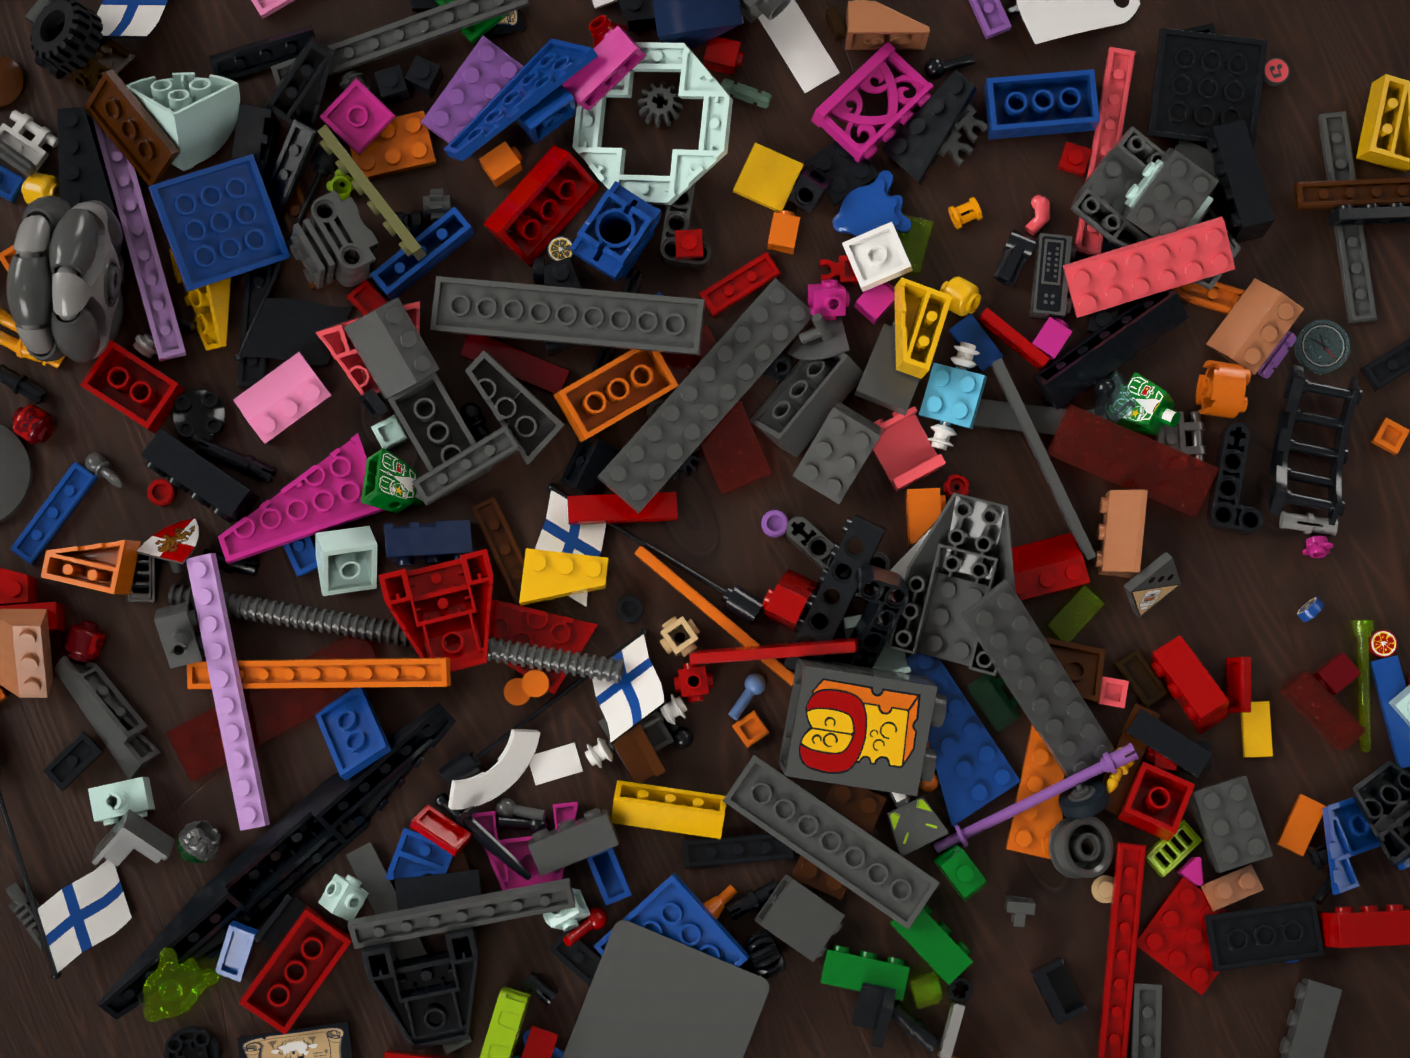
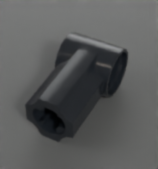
M1013 229L1003 250L1005 253L995 270L993 278L1001 284L1014 287L1025 262H1028L1038 240Z

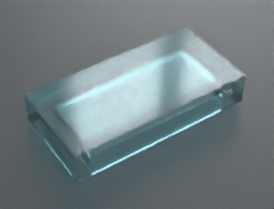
M1117 370L1108 377V379L1115 383V389L1109 396L1106 407L1109 418L1115 423L1136 406L1123 376Z

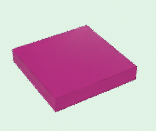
M356 78L322 113L320 118L360 156L396 116Z

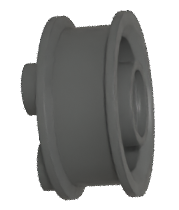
M1092 816L1083 819L1065 818L1061 820L1050 833L1049 854L1056 870L1068 878H1094L1100 876L1107 870L1113 857V840L1110 831L1102 821Z

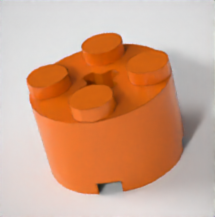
M1213 360L1206 361L1203 365V368H1207L1205 375H1199L1196 387V405H1201L1202 407L1198 412L1204 415L1232 419L1239 412L1244 413L1248 405V398L1245 396L1246 386L1251 379V371L1239 364Z

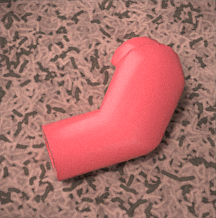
M1036 195L1032 198L1031 205L1035 209V217L1025 226L1026 231L1032 236L1036 235L1050 220V202L1041 195Z

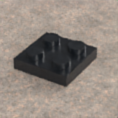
M837 141L805 160L807 168L813 165L834 179L826 192L834 207L843 202L851 191L858 187L869 185L879 175L869 160L864 158L860 163H857L854 160L855 158Z

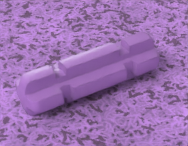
M1287 331L1258 370V375L1265 379L1272 375L1274 372L1273 367L1277 368L1289 350L1287 348H1291L1297 341L1294 333Z

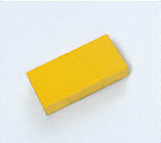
M1269 701L1251 702V712L1240 713L1243 758L1272 757Z

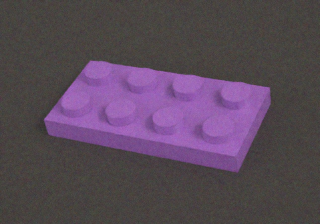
M482 36L420 123L449 144L524 66L485 36Z

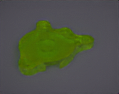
M172 948L163 949L159 954L157 970L149 976L143 986L142 992L145 1005L143 1015L145 1019L149 1022H157L164 1018L183 1014L195 1004L199 995L206 988L218 982L219 975L214 969H200L193 958L187 959L183 964H178L175 951Z

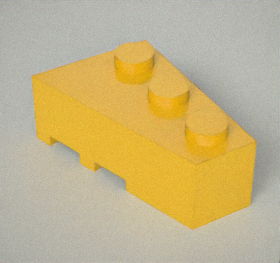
M526 548L519 600L520 605L524 606L530 603L605 589L609 558Z

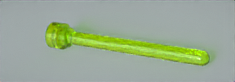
M1351 620V632H1354V637H1357L1358 670L1362 673L1358 676L1360 750L1362 752H1369L1371 750L1369 637H1371V631H1374V620Z

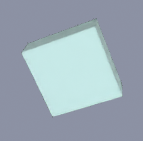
M395 414L371 426L381 447L386 450L408 440Z

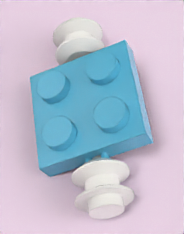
M961 342L960 346L954 345L958 353L957 356L950 359L957 365L956 368L933 363L919 415L922 417L940 421V424L930 427L935 433L934 437L927 438V440L932 442L931 447L947 451L948 446L953 447L949 440L951 436L957 435L954 429L951 428V424L973 429L987 380L985 375L967 371L966 368L970 369L977 366L972 360L974 355H979L980 352L976 351L975 345Z

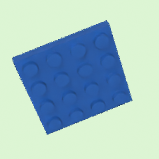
M253 154L148 187L187 292L290 258Z
M675 872L623 919L737 967H740L750 957ZM612 930L593 946L601 956Z

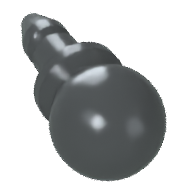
M93 452L87 456L85 466L88 471L94 473L98 478H105L116 487L122 488L124 486L121 478L112 470V464L107 461L102 453Z

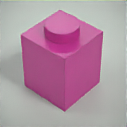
M885 282L865 291L855 302L854 308L875 325L895 303L894 287L889 282Z
M1049 317L1032 343L1050 358L1048 361L1050 363L1055 359L1073 332L1068 329L1069 325L1059 318L1053 319Z

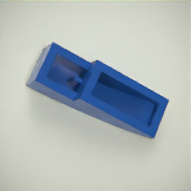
M613 847L586 858L606 906L632 895Z

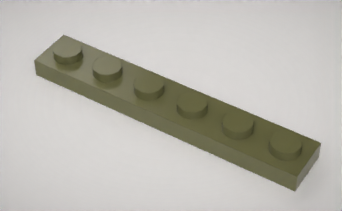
M324 125L317 131L323 138L319 142L328 155L334 152L339 159L335 164L344 175L350 173L355 179L351 182L352 186L360 196L365 193L369 197L370 201L366 204L376 216L380 213L383 215L386 221L382 224L392 237L397 233L402 240L398 245L408 257L413 254L418 261L427 255L330 129Z

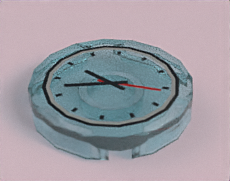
M1327 319L1315 320L1305 325L1298 333L1297 341L1294 343L1295 355L1299 363L1317 374L1330 373L1340 368L1347 360L1350 352V340L1345 330L1337 323Z

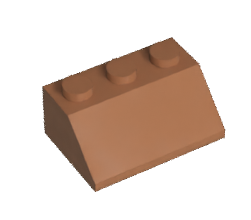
M1254 278L1207 341L1206 345L1229 362L1243 365L1245 369H1249L1251 376L1255 375L1304 308L1282 292Z
M1110 490L1105 494V497H1101L1099 511L1104 513L1103 524H1099L1097 529V540H1101L1100 551H1096L1094 566L1098 567V574L1131 578L1140 573L1148 490Z
M0 609V685L19 698H48L54 678L47 609Z

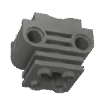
M334 190L316 199L311 206L310 220L308 218L304 219L302 228L299 223L294 224L291 236L292 245L290 250L296 260L300 259L306 269L303 271L307 280L310 283L314 282L317 289L323 287L324 280L327 285L332 283L333 275L341 285L346 287L356 286L364 280L372 278L369 269L370 264L376 260L374 252L378 248V241L373 232L362 222L358 207L352 197L341 201Z

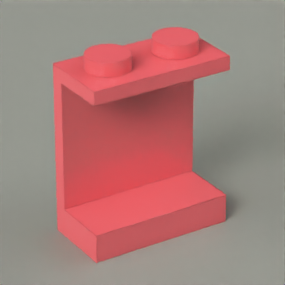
M915 406L908 409L905 416L893 412V418L885 422L883 419L873 422L885 429L873 451L895 492L943 468L946 464L942 455H937L935 449L931 447V442L927 440L928 437L915 415L917 412Z

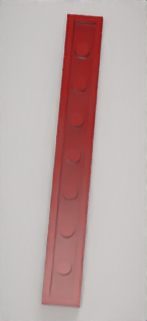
M1117 842L1097 1058H1127L1146 855L1145 844Z

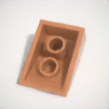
M848 1L845 17V50H879L887 42L895 50H925L930 27L876 1Z

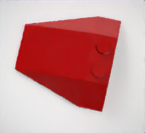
M487 549L460 555V559L406 571V569L378 575L385 604L420 658L450 657V672L487 663L494 577Z

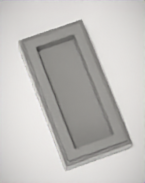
M951 1003L942 1041L937 1053L940 1058L952 1057L965 1010L963 1004Z

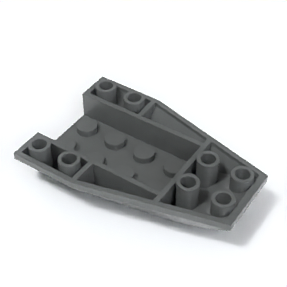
M1130 127L1106 153L1077 192L1070 209L1107 240L1119 247L1153 238L1121 214L1127 207L1125 195L1134 184L1138 185L1144 178L1142 172L1151 161L1155 163L1157 159L1161 160L1165 152L1136 128ZM1208 207L1196 224L1218 217ZM1227 230L1234 259L1241 247ZM1222 274L1193 283L1211 290Z

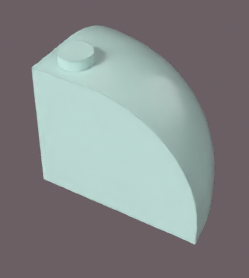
M195 72L172 73L173 78L156 80L155 76H151L127 84L126 86L180 151L172 165L183 171L193 168L214 155L228 140L236 125L240 92L238 83L233 80L210 74L209 78L195 77Z

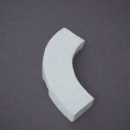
M511 729L508 743L499 756L498 762L485 773L481 772L467 779L452 780L448 807L451 810L467 809L471 806H479L493 800L509 789L520 778L531 762L539 742L540 732L530 729Z

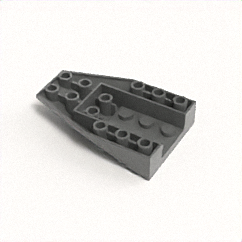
M952 494L907 567L904 582L909 592V601L892 631L888 648L914 655L921 653L967 665L970 670L993 676L999 674L961 613L1003 580L1008 581L1016 592L1009 506L963 494Z

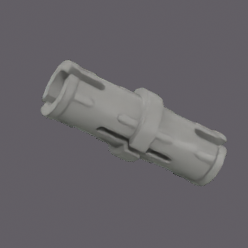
M1282 511L1279 519V528L1299 530L1308 535L1313 532L1335 536L1338 529V519L1333 526L1329 525L1328 518L1317 517L1313 513L1307 512L1306 515ZM1298 521H1301V522L1315 523V524H1320V525H1319V526H1315V525H1309V524H1301V523H1297V522H1298Z

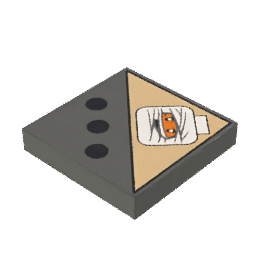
M1167 552L1162 554L1124 585L1132 610L1139 618L1181 585L1173 557Z

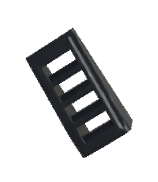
M149 556V560H137L130 595H127L128 602L156 603L158 558ZM137 566H149V571L136 570ZM136 577L149 578V583L136 582ZM135 588L149 589V594L135 593Z

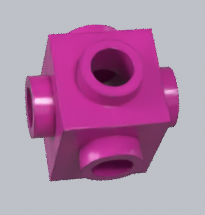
M828 279L822 280L821 284H808V308H810L812 316L819 313L824 320H836L837 316H846V307H849L850 304L849 292L837 280Z

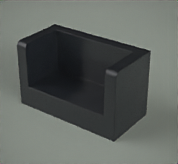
M1057 957L1029 971L1054 1022L1058 1025L1088 1010L1064 966V959L1061 957Z

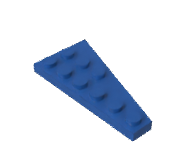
M921 653L911 654L906 657L907 665L911 669L909 674L928 677L938 687L937 693L946 695L947 699L943 725L941 728L930 726L928 740L930 748L936 750L935 771L939 779L950 826L953 827L1021 781L941 660Z

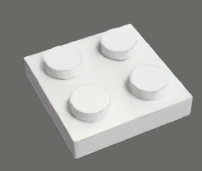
M892 222L842 243L862 292L913 271Z

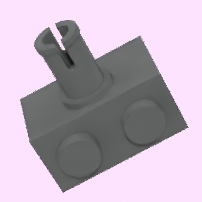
M189 601L157 609L154 622L170 669L203 661L204 647L197 627L199 625L196 609H191Z

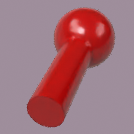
M598 907L591 908L589 910L591 915L586 917L585 921L563 937L564 943L567 946H571L591 929L599 930L603 928L607 922L605 911Z

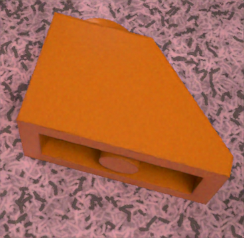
M940 488L907 489L905 496L908 547H913L929 531L946 506V497L940 494Z

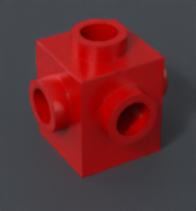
M683 664V669L678 670L679 676L673 677L675 692L681 693L682 699L688 698V703L704 701V696L709 695V688H714L712 671L706 672V667L699 664ZM692 676L699 679V684L695 687L688 684V680Z

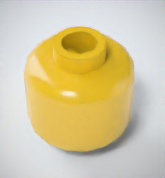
M32 173L23 182L21 187L25 202L29 205L32 201L43 196L60 197L59 179L52 175Z
M959 276L952 278L950 281H945L940 288L941 292L953 296L949 311L959 316L974 313L980 304L981 295L979 294L978 286Z

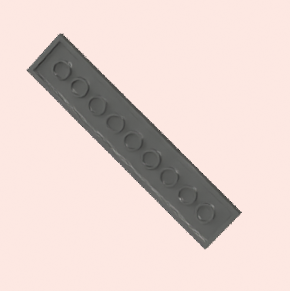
M436 276L430 330L433 332L700 356L706 301L696 298Z
M775 278L597 478L639 514L812 319L813 316L810 314V308Z

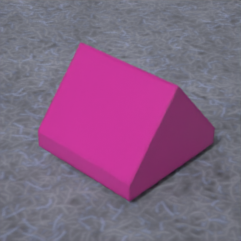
M1190 857L1175 871L1194 885L1200 886L1203 884L1201 857Z

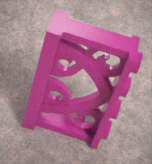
M887 42L815 110L811 121L818 128L821 126L855 158L854 160L857 163H860L864 158L869 160L879 149L877 145L882 140L885 143L888 142L896 133L895 128L900 123L904 126L914 115L913 111L918 106L921 108L931 97L930 93L934 85L931 82L928 83ZM887 63H889L899 74H901V76H898L894 79L893 74L890 68L888 67ZM876 78L879 81L878 85L883 81L884 85L874 87L871 85L870 80ZM902 82L910 83L916 89L915 96L906 98L903 92L909 91V88L899 87L897 89L896 85ZM862 89L872 94L887 91V114L881 116H861L863 103L858 90ZM853 101L856 104L854 114L850 113L853 107L848 108L846 102ZM898 104L904 106V107L897 113ZM830 117H833L843 123H846L847 126L845 128V131H843ZM852 126L858 127L856 132L858 138L862 132L868 134L869 139L867 142L856 143L851 138L850 130ZM877 127H882V128L876 133L875 128H877Z

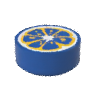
M1316 596L1306 602L1296 615L1303 622H1308L1323 609L1324 603Z

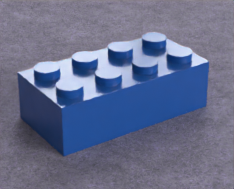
M1094 69L987 78L983 87L989 140L1095 131L1100 122Z

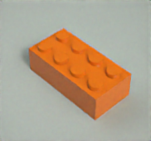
M630 350L560 390L553 396L579 441L582 442L679 385L660 352Z

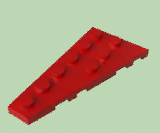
M492 599L489 639L495 637L496 641L504 639L505 642L512 640L514 644L518 641L522 645L529 643L531 647L536 644L538 648L546 646L549 650L553 647L555 651L563 649L566 653L568 650H571L572 654H575L576 652L582 653L599 625ZM511 662L508 665L522 675H525L530 670L538 669V667L530 669L529 665L524 668L521 667V664L513 666ZM543 668L542 671L550 679L548 691L555 695L567 675L563 671H560V673H555V670L548 672L546 668Z

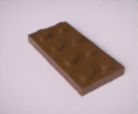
M113 69L105 71L84 107L149 186L160 183L180 151Z
M832 783L824 803L871 835L887 798L866 788ZM800 855L791 877L842 900L847 887Z

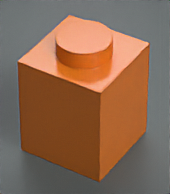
M506 141L479 159L481 167L496 188L523 170L520 162L523 160L521 154L515 146L510 148Z
M781 210L780 213L774 212L767 250L794 254L800 217L795 216L794 212Z

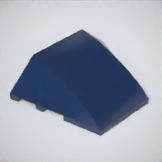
M653 0L657 35L661 43H685L690 50H693L699 45L743 24L741 0Z

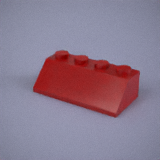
M553 145L483 224L503 245L524 263L531 266L533 260L540 256L548 247L549 242L565 228L597 192L600 186L569 152Z
M1072 533L1012 548L1016 594L1021 602L1085 586L1090 583L1083 555Z

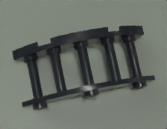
M1292 365L1283 398L1287 399L1284 410L1285 414L1279 413L1272 449L1269 475L1275 476L1274 487L1270 486L1268 489L1269 513L1280 515L1283 505H1288V503L1328 511L1329 525L1334 526L1337 517L1342 516L1345 509V500H1342L1343 464L1346 463L1348 458V448L1345 447L1355 404L1359 405L1362 398V389L1359 388L1358 378L1353 376L1351 377L1348 389L1308 381V378H1305L1304 367ZM1310 392L1344 399L1340 418L1301 411L1300 407H1298L1301 394ZM1300 421L1336 428L1334 447L1330 448L1295 441V438L1291 437L1294 423ZM1294 451L1331 459L1329 477L1292 470L1291 466H1288L1289 453L1291 454ZM1291 480L1327 487L1328 499L1292 493L1287 488V482Z

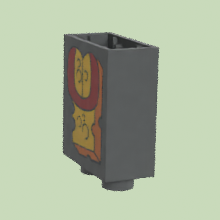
M798 657L778 764L784 775L788 777L917 796L920 780L931 782L934 776L936 750L926 746L930 726L941 728L943 725L947 706L946 695L938 694V687L926 676Z

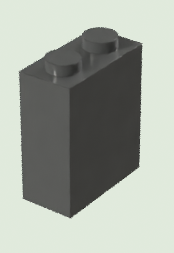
M785 874L754 920L814 962L816 958L824 954L827 948L826 943L832 934L835 935L843 925L842 920L845 915Z

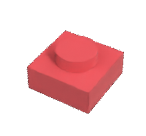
M1102 676L1100 702L1098 704L1125 708L1129 681Z

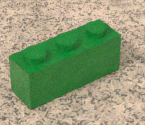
M926 904L909 930L894 919H891L889 923L948 985L973 963L968 957L972 952L961 941L956 944L949 937L952 931L941 920L936 923L929 916L933 911Z
M833 944V949L826 948L820 983L860 991L862 983L874 984L896 989L895 999L904 1000L910 967L904 965L903 959L888 956L887 961L876 959V953L863 950L860 951V955L849 953V947Z

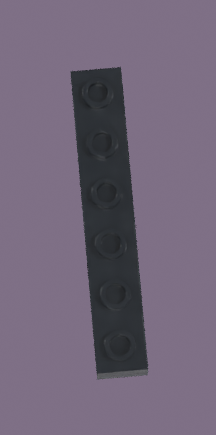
M858 514L853 519L848 517L841 531L845 534V537L841 544L836 542L830 554V558L834 560L829 569L824 567L818 579V582L822 585L818 593L812 592L806 604V607L810 610L806 618L801 617L795 627L794 632L798 633L794 643L803 642L804 638H811L814 641L834 640L858 590L855 573L858 568L870 565L887 528ZM857 538L863 542L864 548L861 553H854L850 549L849 543L851 539ZM845 563L851 567L852 574L850 577L843 578L839 575V564ZM834 588L839 592L840 599L838 602L833 603L826 598L827 589ZM815 614H824L828 619L827 626H817L814 622ZM826 655L802 657L824 660ZM798 657L786 658L783 665L795 670Z

